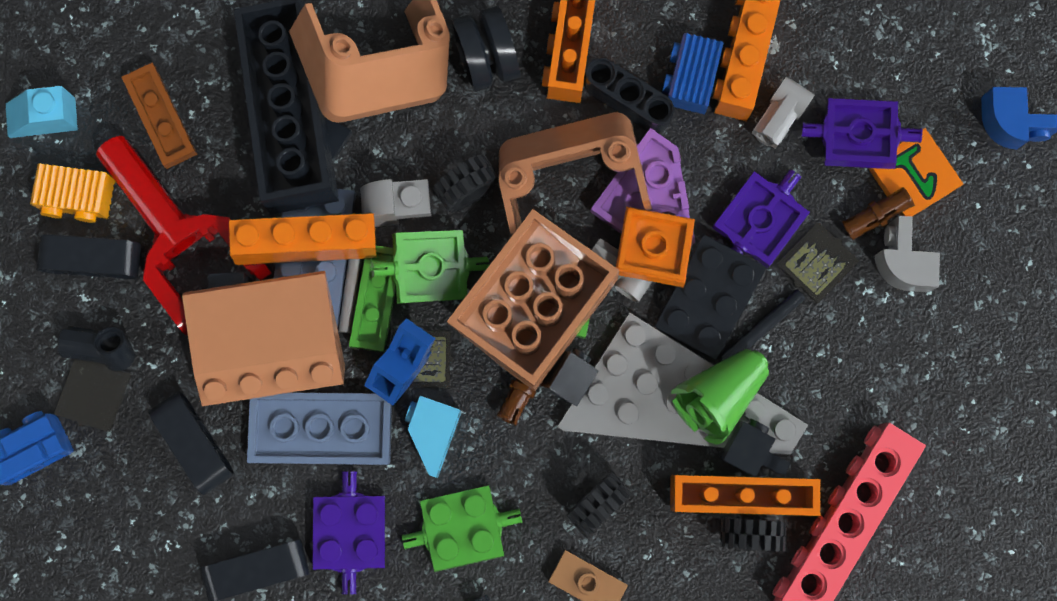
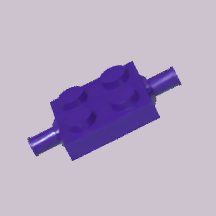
M828 98L827 116L824 123L813 124L803 122L802 137L822 138L825 146L824 166L895 169L897 148L900 142L921 143L923 134L922 128H901V123L898 119V101Z
M791 169L788 170V173L779 185L768 182L754 171L712 227L728 239L732 245L731 249L743 255L753 257L767 268L770 267L810 213V211L797 203L790 194L791 190L801 179V176L797 173L792 181L788 183L795 173Z
M351 471L350 486L349 472H342V493L332 497H313V570L332 569L340 573L342 572L341 594H348V580H350V594H357L356 572L367 568H385V496H365L357 493V471Z

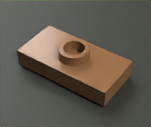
M567 550L564 551L548 581L581 601H620L628 587L626 583Z

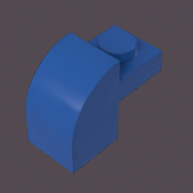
M992 87L981 97L983 126L989 137L1000 146L1017 150L1028 141H1046L1057 133V115L1028 114L1027 87Z
M406 318L399 325L387 351L374 363L364 386L391 405H394L427 362L432 353L430 349L436 338Z

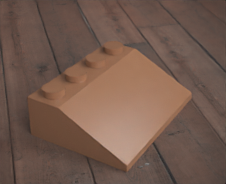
M532 209L447 320V323L502 368L536 391L617 282L620 270Z
M325 271L190 291L182 294L193 373L202 406L344 384L345 362Z

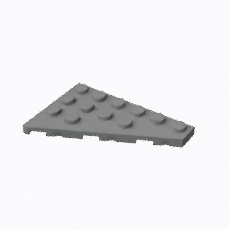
M629 313L595 368L599 371L577 407L571 405L557 426L558 429L565 432L724 448L732 434L731 432L728 438L721 444L709 443L704 440L708 434L700 428L696 432L689 428L678 414L672 402L676 397V394H671L673 388L714 365ZM758 393L739 420L748 423L750 419H754L769 427L770 429L767 434L776 439L769 452L781 455H791L808 427V424Z

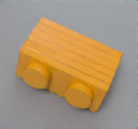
M38 163L30 204L41 210L40 214L43 216L62 218V213L75 214L74 219L95 223L96 217L106 219L109 217L115 181L109 174L103 171Z

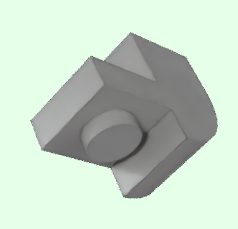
M386 179L365 184L360 188L362 214L374 213L375 227L399 225V219L431 216L428 179L392 182V179Z
M898 216L885 228L884 244L889 246V249H883L875 255L878 272L888 284L897 289L930 292L939 287L940 253L912 251L913 217Z

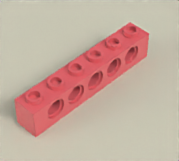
M890 422L871 428L864 439V444L867 446L860 457L856 455L846 469V473L849 476L842 487L838 485L831 493L827 502L831 506L824 517L820 515L811 526L809 533L813 536L807 546H801L791 560V564L794 567L787 578L783 576L776 584L772 593L776 596L773 601H834L925 449V444ZM879 453L884 454L889 462L885 472H880L875 465V459ZM861 483L867 484L871 491L870 498L865 503L860 501L857 496V488ZM844 513L849 514L853 520L852 528L847 533L842 532L838 525L839 518ZM829 543L833 546L835 555L831 562L824 563L820 557V550L823 545ZM812 574L817 582L816 588L813 592L806 594L802 590L801 582L806 575Z

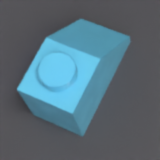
M62 86L28 89L6 103L7 133L9 138L78 130L75 97Z
M420 396L417 403L411 402L405 421L410 423L408 431L428 474L438 478L462 412L457 408Z

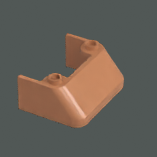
M412 0L404 11L418 45L360 56L355 42L347 35L341 33L324 35L312 3L304 5L289 33L320 111L328 120L341 123L437 101L444 94L447 88L450 32L437 0Z
M613 112L505 141L499 150V185L510 234L513 235L522 223L516 198L523 197L532 190L535 182L534 170L597 154L602 155L605 165L613 171L635 170L645 210H652L636 139L629 118L622 113Z

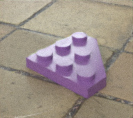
M650 128L637 146L652 206L650 211L690 218L685 181H683L679 148ZM634 169L618 172L590 210L592 214L619 233L622 232L626 206L645 210ZM694 232L692 236L691 247L695 243Z

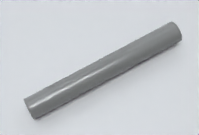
M363 259L348 260L338 332L351 334Z

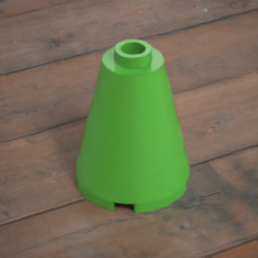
M744 349L678 384L671 390V394H676V397L672 400L673 405L689 428L694 432L700 428L708 434L704 440L716 445L721 444L728 438L769 375L768 361L760 352Z

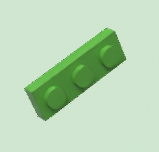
M376 245L377 258H367L364 260L349 343L351 348L385 353L396 284L393 276L372 277L371 271L385 269H371V263L392 262L393 248Z

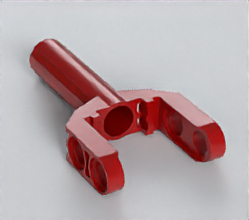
M125 136L110 138L98 148L96 157L154 233L153 245L146 258L143 281L174 323L187 336L183 299L163 272L167 269L170 271L176 266L171 260L202 237L211 242L215 239L214 235L219 233L230 247L229 220L231 219L229 217L208 214L198 216L183 214ZM265 264L243 265L250 274L255 275L260 281L271 274V271Z

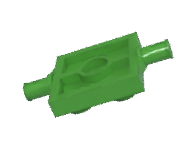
M463 230L392 234L394 253L392 262H372L371 269L384 268L385 270H373L371 274L372 277L393 276L396 284L397 304L463 300L467 296L469 271H486L489 264L476 265V263H487L489 259L487 256L468 258L464 248Z
M490 486L420 501L424 519L422 531L402 534V541L416 539L404 542L405 550L425 545L431 554L434 572L504 557L501 542L502 527L523 523L522 517L519 516L521 515L520 508L499 513L493 504Z

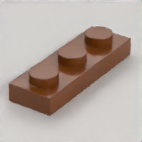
M150 63L122 76L121 78L163 166L168 169L198 155L156 66Z

